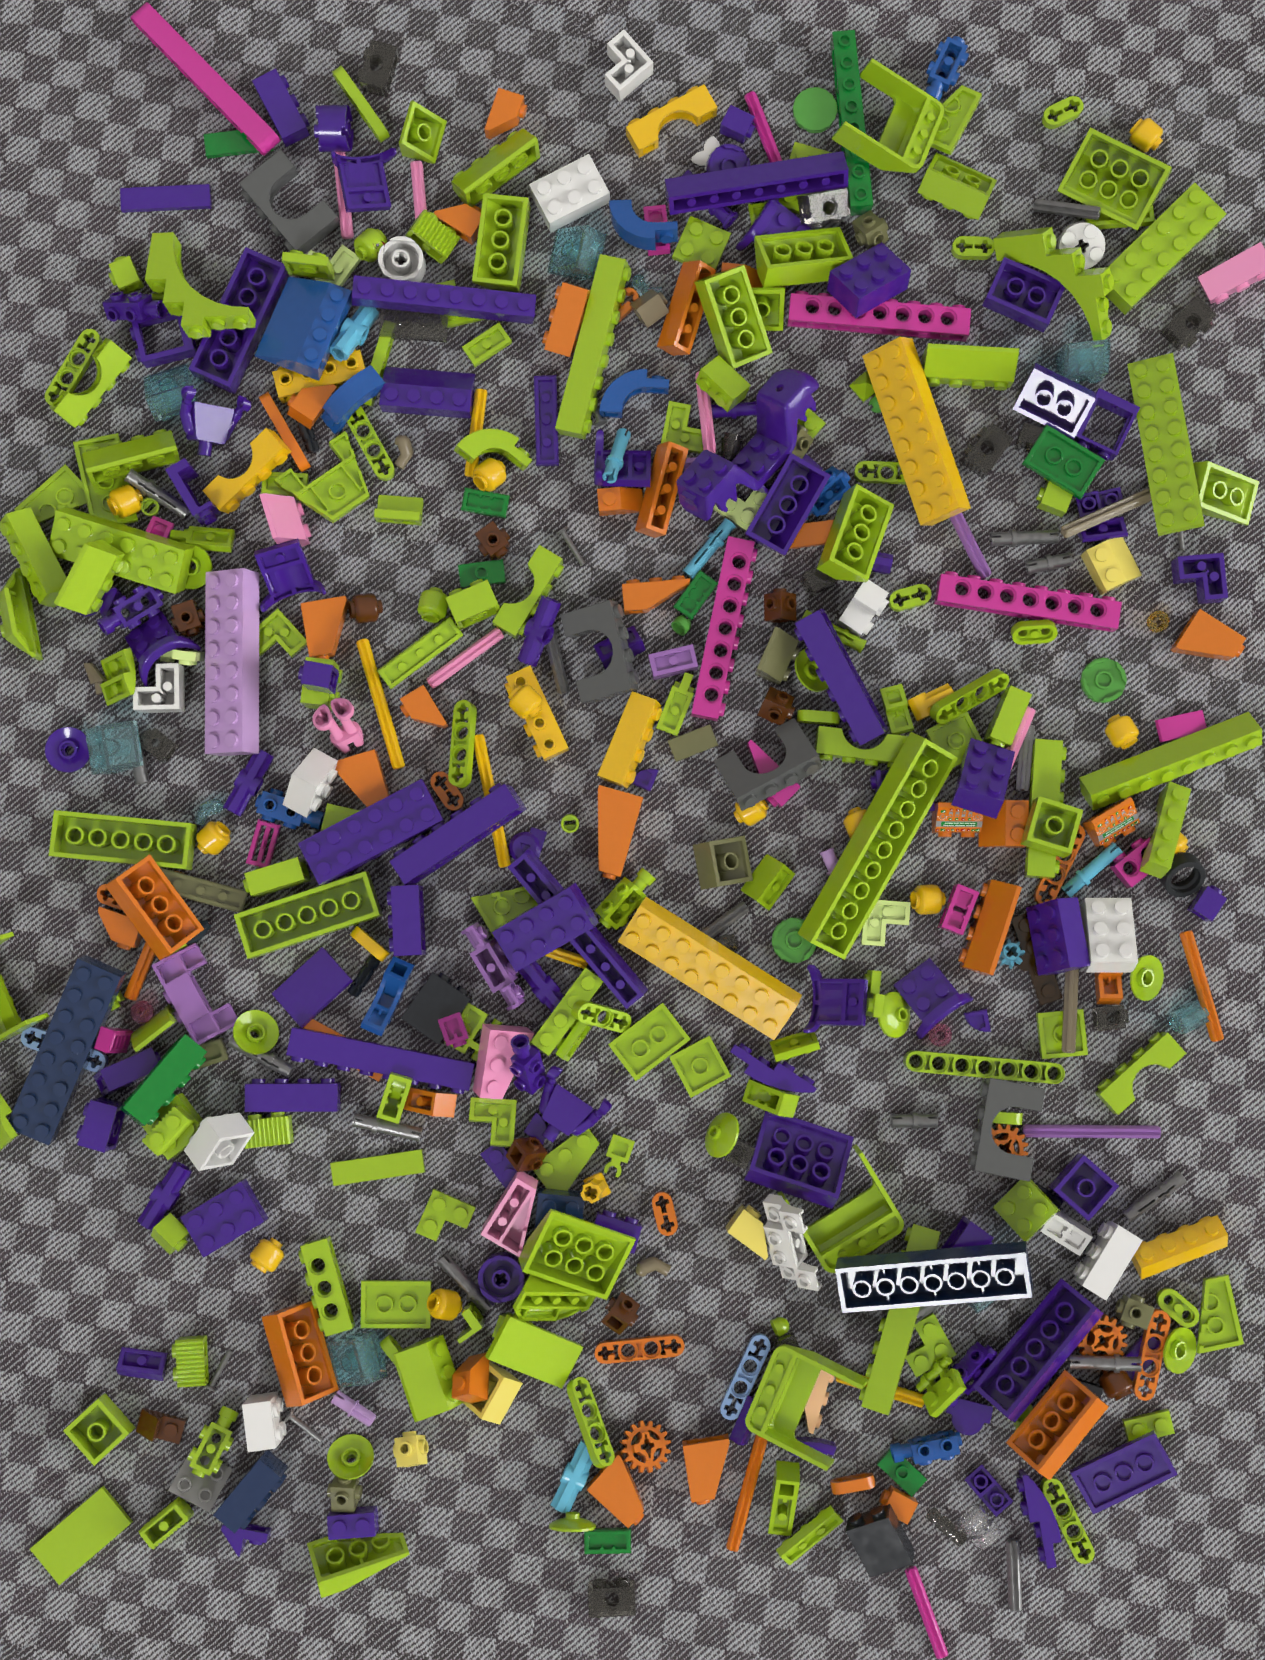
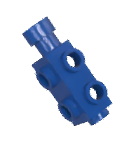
M947 37L945 42L941 41L935 53L939 56L936 62H930L926 74L929 75L927 84L930 86L926 87L925 92L940 101L943 95L942 91L947 93L950 85L955 86L960 75L957 70L959 66L964 67L969 57V53L966 52L968 45H965V41L961 37Z
M834 466L824 471L830 474L831 477L808 517L811 514L816 517L827 514L830 506L836 500L842 499L843 494L851 488L848 483L851 478L843 469L838 470Z
M271 788L270 792L263 791L262 794L258 795L255 807H258L256 813L262 814L261 819L275 822V819L284 821L283 826L295 830L297 826L303 827L304 823L310 824L311 828L321 829L325 815L324 812L312 811L307 818L295 812V815L291 817L288 814L289 808L283 805L285 798L283 791ZM269 801H272L274 803V807L272 809L267 808V804Z
M938 1431L935 1434L908 1439L907 1443L904 1444L899 1442L890 1444V1450L894 1463L903 1462L905 1458L911 1457L914 1464L924 1466L931 1464L932 1460L940 1458L941 1460L953 1459L954 1455L960 1454L959 1446H962V1439L959 1431Z

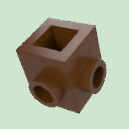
M494 521L475 533V537L480 543L477 547L484 557L489 555L492 560L496 557L500 559L509 552L510 544L508 540L511 538L504 528L499 530Z
M784 588L773 589V593L764 594V621L778 624L797 621L796 594L789 593Z
M193 599L171 606L174 615L171 621L175 631L179 630L182 635L192 637L200 634V630L205 629V613L202 608L199 609L198 604Z
M770 686L757 716L771 723L782 725L786 718L790 720L796 707L792 706L795 697Z
M536 1137L514 1139L506 1154V1158L517 1172L538 1170L548 1152Z
M623 1292L616 1299L612 1296L605 1306L607 1312L601 1322L620 1335L628 1325L632 1327L638 1319L639 1315L636 1312L640 1304Z

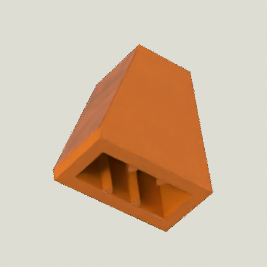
M346 596L300 603L309 657L329 659V657L335 656L348 610L349 600Z
M1199 609L1193 613L1170 650L1174 653L1228 661L1240 656L1245 648L1242 644L1246 638Z
M375 749L338 760L335 769L338 771L337 774L366 807L390 795L379 756Z
M728 1434L682 1441L691 1503L696 1502L697 1505H703L715 1499L730 1444Z
M617 1450L614 1454L613 1463L600 1469L587 1484V1491L629 1529L632 1524L636 1526L644 1517V1504L628 1466L623 1461V1454Z

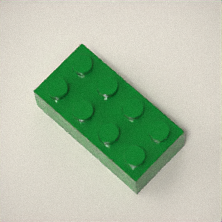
M186 1034L181 1035L119 1109L140 1126L152 1125L160 1115L157 1112L160 1107L168 1106L176 1096L173 1094L177 1087L179 1089L183 1088L191 1078L188 1075L191 1070H198L205 1062L206 1058L204 1055L207 1051Z

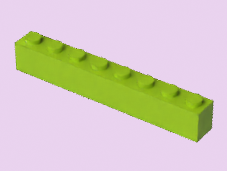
M602 254L599 256L555 426L560 435L585 440L587 433L591 432L592 412L596 411L598 405L597 392L602 389L603 369L608 366L609 355L607 354L609 346L612 347L615 334L613 330L620 320V311L618 310L620 303H623L625 300L626 290L624 288L626 281H629L631 277V268L626 259Z
M1246 712L1079 777L1081 793L1092 810L1105 807L1121 799H1126L1139 792L1149 790L1157 785L1262 745V728L1252 715Z
M913 1224V1227H908L904 1239L908 1241L906 1251L901 1250V1252L937 1249L941 1232ZM920 1307L889 1309L887 1318L882 1317L878 1330L882 1332L880 1341H875L872 1354L876 1355L874 1363H869L865 1377L869 1378L867 1387L861 1390L859 1400H862L861 1407L885 1415L890 1414Z

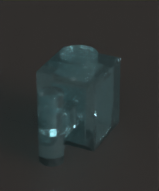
M1192 1000L1168 1013L1171 1018L1169 1023L1175 1032L1178 1031L1179 1034H1186L1209 1022L1207 1018L1209 1016L1208 1010L1205 1007L1202 1008L1198 1001Z

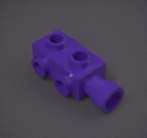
M122 291L110 294V298L102 302L107 320L113 322L117 320L133 322L135 320H144L149 316L154 319H164L168 313L163 300H153L151 294H141L139 291L130 294H123Z
M141 584L132 590L134 594L126 598L123 595L113 601L115 606L109 609L112 614L109 616L104 615L97 620L100 629L106 636L114 632L118 626L121 629L129 627L131 630L142 623L140 621L142 617L148 615L151 618L161 612L159 607L164 605L161 601L164 599L161 591L157 588ZM142 597L147 599V605L145 606L140 602ZM123 609L128 611L127 617H123L121 614Z
M519 1034L511 1039V1047L515 1054L510 1058L512 1065L509 1069L516 1076L514 1081L515 1087L520 1091H526L533 1095L546 1082L545 1067L540 1050L536 1046L530 1045L529 1038L526 1035Z
M977 1341L974 1346L967 1350L966 1355L959 1363L952 1367L959 1371L967 1388L963 1393L967 1395L975 1391L973 1385L986 1371V1363H989L990 1366L998 1355L988 1344L984 1347ZM974 1380L973 1384L969 1386L970 1381ZM960 1396L950 1404L951 1407L954 1408L957 1405Z

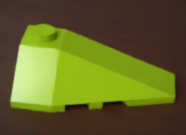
M403 1532L376 1534L375 1537L328 1540L327 1536L307 1543L321 1598L344 1591L410 1555Z

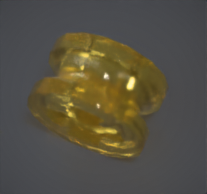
M1155 611L1147 618L1149 630L1157 633L1166 629L1170 622L1168 615L1163 611ZM1157 616H1159V620L1163 621V624L1159 625V627L1153 622Z

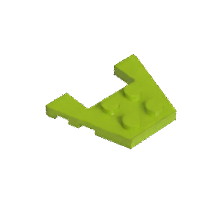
M346 431L329 442L330 448L341 462L319 478L304 486L290 468L274 479V483L332 523L368 500L370 496Z

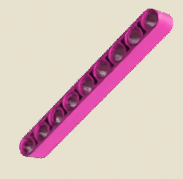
M148 2L130 16L136 27L237 130L245 133L246 139L263 156L269 153L281 141L273 129Z

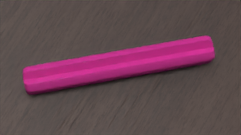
M751 91L744 98L750 114L755 116L754 124L769 162L782 161L757 94Z
M911 1566L905 1569V1573L937 1659H942L948 1656V1652L916 1566Z

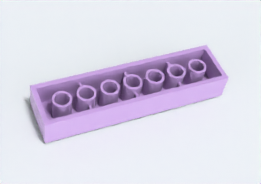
M244 568L206 572L205 754L209 755L259 754V572Z

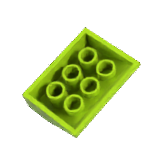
M1090 127L1057 192L1084 205L1098 206L1101 208L1102 214L1138 231L1166 183L1172 167Z
M550 1209L528 1238L520 1254L519 1263L524 1273L607 1300L636 1239L632 1236Z

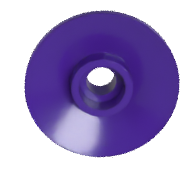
M63 727L54 731L49 736L45 745V755L49 764L56 770L66 773L75 772L84 767L91 755V744L88 737L81 730L73 727ZM69 747L74 748V752L71 755L67 753Z

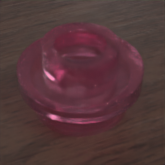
M138 1001L131 1008L132 1019L139 1024H144L153 1017L154 1008L147 1001Z
M936 1024L929 1031V1040L935 1046H946L951 1041L952 1032L947 1025ZM938 1031L944 1032V1038L941 1040L936 1036Z

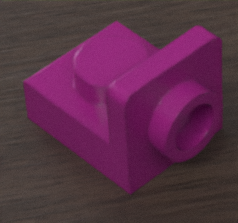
M461 1012L438 1019L447 1046L453 1045L454 1048L467 1044L466 1039L470 1038V1034L467 1032Z

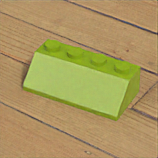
M524 128L518 132H512L501 145L493 146L485 157L477 158L466 171L458 172L451 181L453 190L464 204L471 207L473 205L476 206L483 200V193L492 194L540 158L538 139Z
M483 193L472 283L490 290L520 293L531 211L530 202L527 197Z
M840 227L759 235L754 238L757 274L763 287L825 282L829 280L831 270L853 259Z
M745 265L728 269L694 282L718 355L733 369L773 353Z
M928 343L922 355L921 364L930 387L948 384L951 388H960L962 385L971 386L973 389L994 387L995 390L1001 391L1010 388L1014 382L1019 348Z
M166 429L157 430L153 435L146 437L144 435H137L132 437L131 441L123 443L122 441H114L104 448L91 447L82 453L85 469L92 485L127 476L131 468L140 473L180 461L172 431H167Z
M858 484L847 490L841 499L816 569L836 580L866 583L871 574L894 504Z
M31 507L6 513L0 521V531L6 537L12 555L17 558L21 572L31 586L32 594L41 605L52 608L56 607L57 605L54 604V601L66 580V576Z

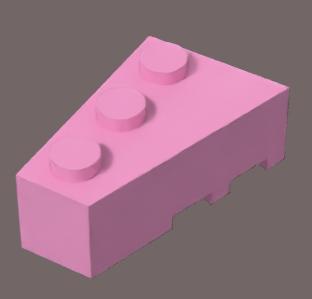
M1260 242L1198 276V281L1210 304L1214 302L1220 304L1227 300L1229 295L1235 292H1242L1250 287L1251 284L1265 279V248Z
M482 1024L473 1092L480 1098L503 1099L514 1076L509 1069L512 1065L510 1058L515 1054L511 1047V1039L516 1035L524 1034L531 1041L534 1033L530 1029L521 1026Z
M524 1171L516 1172L483 1224L480 1235L520 1257L538 1180Z

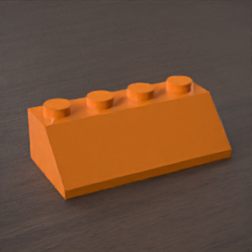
M150 854L105 885L159 960L171 955L204 930L201 923Z
M992 879L988 880L987 883H983L979 896H982L980 905L975 906L972 915L975 918L973 927L969 926L965 939L968 940L966 949L962 948L959 954L958 961L961 962L960 967L986 976L994 975L1022 887Z
M312 1300L262 1316L286 1408L306 1405L339 1390L324 1334L318 1326L319 1316L317 1309H314Z
M1064 1370L1006 1443L1038 1473L1050 1480L1109 1406L1069 1372Z

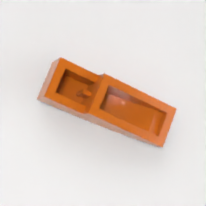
M1095 973L1096 1004L1119 1005L1123 999L1121 976L1123 973Z

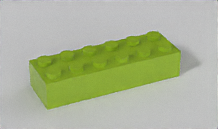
M1194 182L1108 266L1114 277L1113 290L1106 297L1126 315L1222 221L1227 213Z
M69 507L55 511L49 545L56 557L75 563L84 543L102 539L125 553L122 559L124 564L118 573L115 572L114 575L173 594L185 590L194 546Z
M54 810L49 856L135 865L150 854L159 867L192 870L197 825L184 822Z
M367 871L234 914L247 959H254L383 916L370 874Z

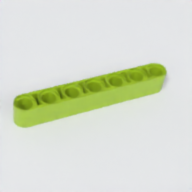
M910 1050L903 1057L904 1066L914 1072L1058 1084L1065 1077L1064 1068L1060 1064L1053 1062ZM917 1054L920 1058V1064L917 1067H912L909 1064V1059L912 1055ZM940 1056L943 1060V1066L940 1069H935L932 1066V1061L935 1057ZM958 1059H964L966 1062V1067L963 1071H958L955 1068V1063ZM982 1061H987L989 1064V1069L985 1073H981L978 1069L979 1063ZM1005 1063H1009L1012 1067L1011 1073L1008 1075H1004L1001 1071ZM1028 1065H1032L1035 1070L1031 1077H1027L1024 1072ZM1051 1067L1057 1069L1058 1074L1054 1079H1050L1047 1074Z

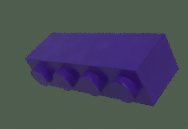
M254 1078L252 1083L245 1084V1112H338L341 1110V1082H335V1078H321V1083H312V1078H298V1083H289V1078H276L275 1083H266L265 1078Z

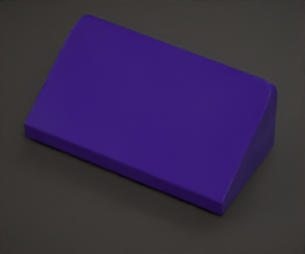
M1122 516L1109 519L1077 535L1082 542L1128 537V532Z
M634 625L627 628L629 639H627L628 646L632 650L633 655L636 656L646 649ZM608 638L593 645L605 670L610 665L613 656L612 644Z
M122 1347L116 1371L118 1375L164 1381L168 1353Z
M749 1395L729 1437L730 1440L740 1446L747 1445L752 1434L745 1423L747 1413L754 1397Z

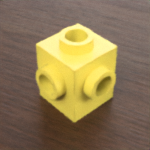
M416 1431L403 1432V1437L394 1438L393 1454L396 1458L397 1467L428 1464L427 1453L429 1446L425 1435H417Z

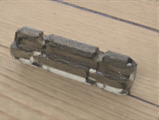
M933 1507L928 1511L926 1518L932 1524L936 1523L935 1526L948 1538L951 1537L957 1546L965 1543L967 1535L961 1530L958 1531V1527L944 1515L941 1516L939 1510Z

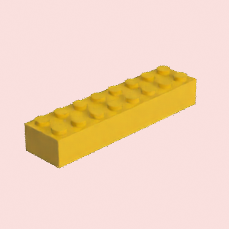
M900 336L863 355L867 372L920 525L933 526L971 509L913 339Z
M645 897L618 940L619 943L772 1040H775L798 1006L802 996L794 989L648 897Z

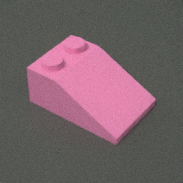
M259 494L274 541L280 544L299 539L301 547L309 545L308 537H312L308 524L303 523L302 516L305 515L302 503H297L296 499L292 496Z

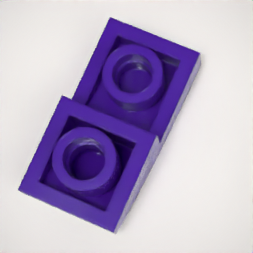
M1117 487L1100 492L1097 490L1085 493L1080 500L1076 498L1080 518L1123 499L1121 488Z
M795 1437L798 1441L825 1455L834 1456L837 1448L835 1442L816 1437Z
M982 1464L964 1479L996 1517L1013 1502L1011 1497Z

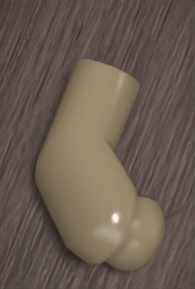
M398 435L395 438V444L399 448L400 455L394 462V465L404 470L414 451L411 440L406 435Z
M649 1257L637 1264L636 1273L638 1276L644 1277L650 1272L657 1271L667 1276L671 1266L656 1257Z

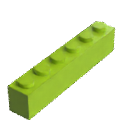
M1034 740L1029 812L1032 801L1038 796L1060 803L1064 801V792H1060V784L1065 781V770L1061 768L1062 761L1066 760L1067 748L1063 747V740ZM1026 847L1024 877L1053 879L1055 874H1059L1060 861L1056 860V855Z

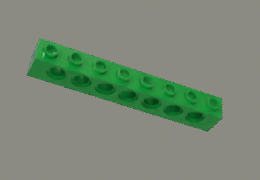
M855 30L834 31L830 40L838 125L840 128L846 121L866 134ZM841 146V151L844 153L848 166V187H845L848 216L863 215L872 210L873 207L869 162Z

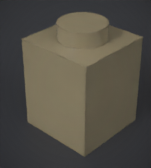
M650 289L630 304L640 322L647 328L669 313L666 307L668 301L661 292H655L653 289Z

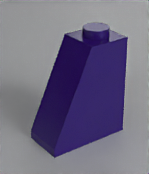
M151 1047L101 1069L93 1077L102 1097L145 1078L161 1058L158 1052H154Z

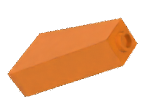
M599 785V872L603 873L602 877L615 880L616 877L621 878L643 797Z

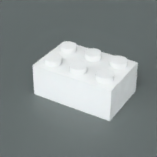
M589 154L529 184L530 195L550 232L608 204L610 200V192Z
M1085 898L1080 907L1091 965L1086 967V973L1133 972L1138 964L1131 898Z
M1110 1220L1101 1224L1097 1231L1099 1236L1094 1243L1091 1242L1085 1251L1087 1256L1082 1263L1079 1262L1073 1271V1280L1106 1301L1143 1241Z

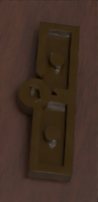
M1027 913L1012 917L1011 925L1017 942H1020V950L1025 951L1024 955L1019 956L1022 959V963L1019 965L1015 962L1018 969L1029 972L1039 1005L1062 999L1054 974L1038 976Z

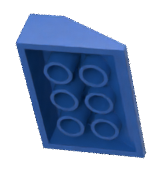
M288 277L255 353V357L319 381L331 355L329 352L330 346L338 337L351 308L352 291L330 282Z

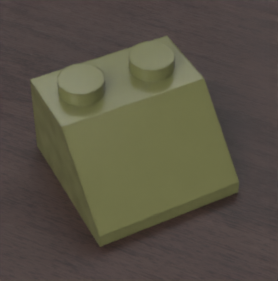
M775 626L755 675L777 685H780L782 680L787 681L791 672L788 665L791 659L795 661L801 649L797 647L799 640Z
M745 836L693 845L701 890L753 881Z

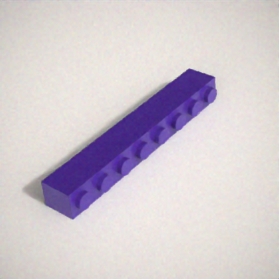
M843 151L668 178L665 179L666 200L670 215L845 188L848 187V166Z
M354 275L352 305L533 324L536 295Z
M531 849L508 866V869L538 904L564 889ZM596 926L570 941L626 1009L647 992L648 988Z
M292 1027L286 1055L292 1056V1061L305 1063V1059L314 1060V1065L327 1067L329 1063L337 1065V1069L350 1072L351 1068L359 1069V1074L373 1076V1073L383 1074L382 1078L387 1080L390 1072L413 1078L411 1083L413 1085H418L420 1081L428 1083L427 1087L441 1090L442 1086L450 1087V1092L464 1094V1090L469 1091L475 1062L298 1027Z

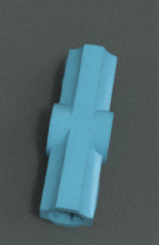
M360 306L352 318L348 317L344 321L340 334L330 346L329 352L333 355L334 359L340 362L343 360L347 361L358 345L362 346L364 344L369 329L379 317V311L376 308Z
M582 1439L574 1452L571 1462L567 1463L560 1478L561 1483L550 1503L553 1508L561 1513L571 1510L578 1492L582 1491L590 1473L589 1469L592 1461Z

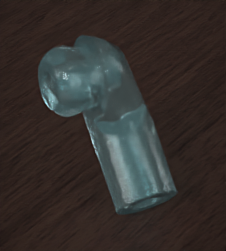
M638 274L633 277L632 288L637 291L640 297L650 289L657 293H662V287H649L642 275Z
M212 799L201 803L193 822L204 826L209 815L222 812L223 803L219 799Z

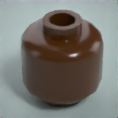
M373 593L356 594L352 597V601L348 602L350 618H354L356 623L376 622L379 614L383 613L382 601L377 600Z
M1101 1370L1103 1375L1099 1377L1098 1383L1103 1388V1392L1108 1399L1114 1398L1115 1401H1118L1132 1393L1130 1389L1133 1387V1382L1127 1371L1114 1373V1370Z

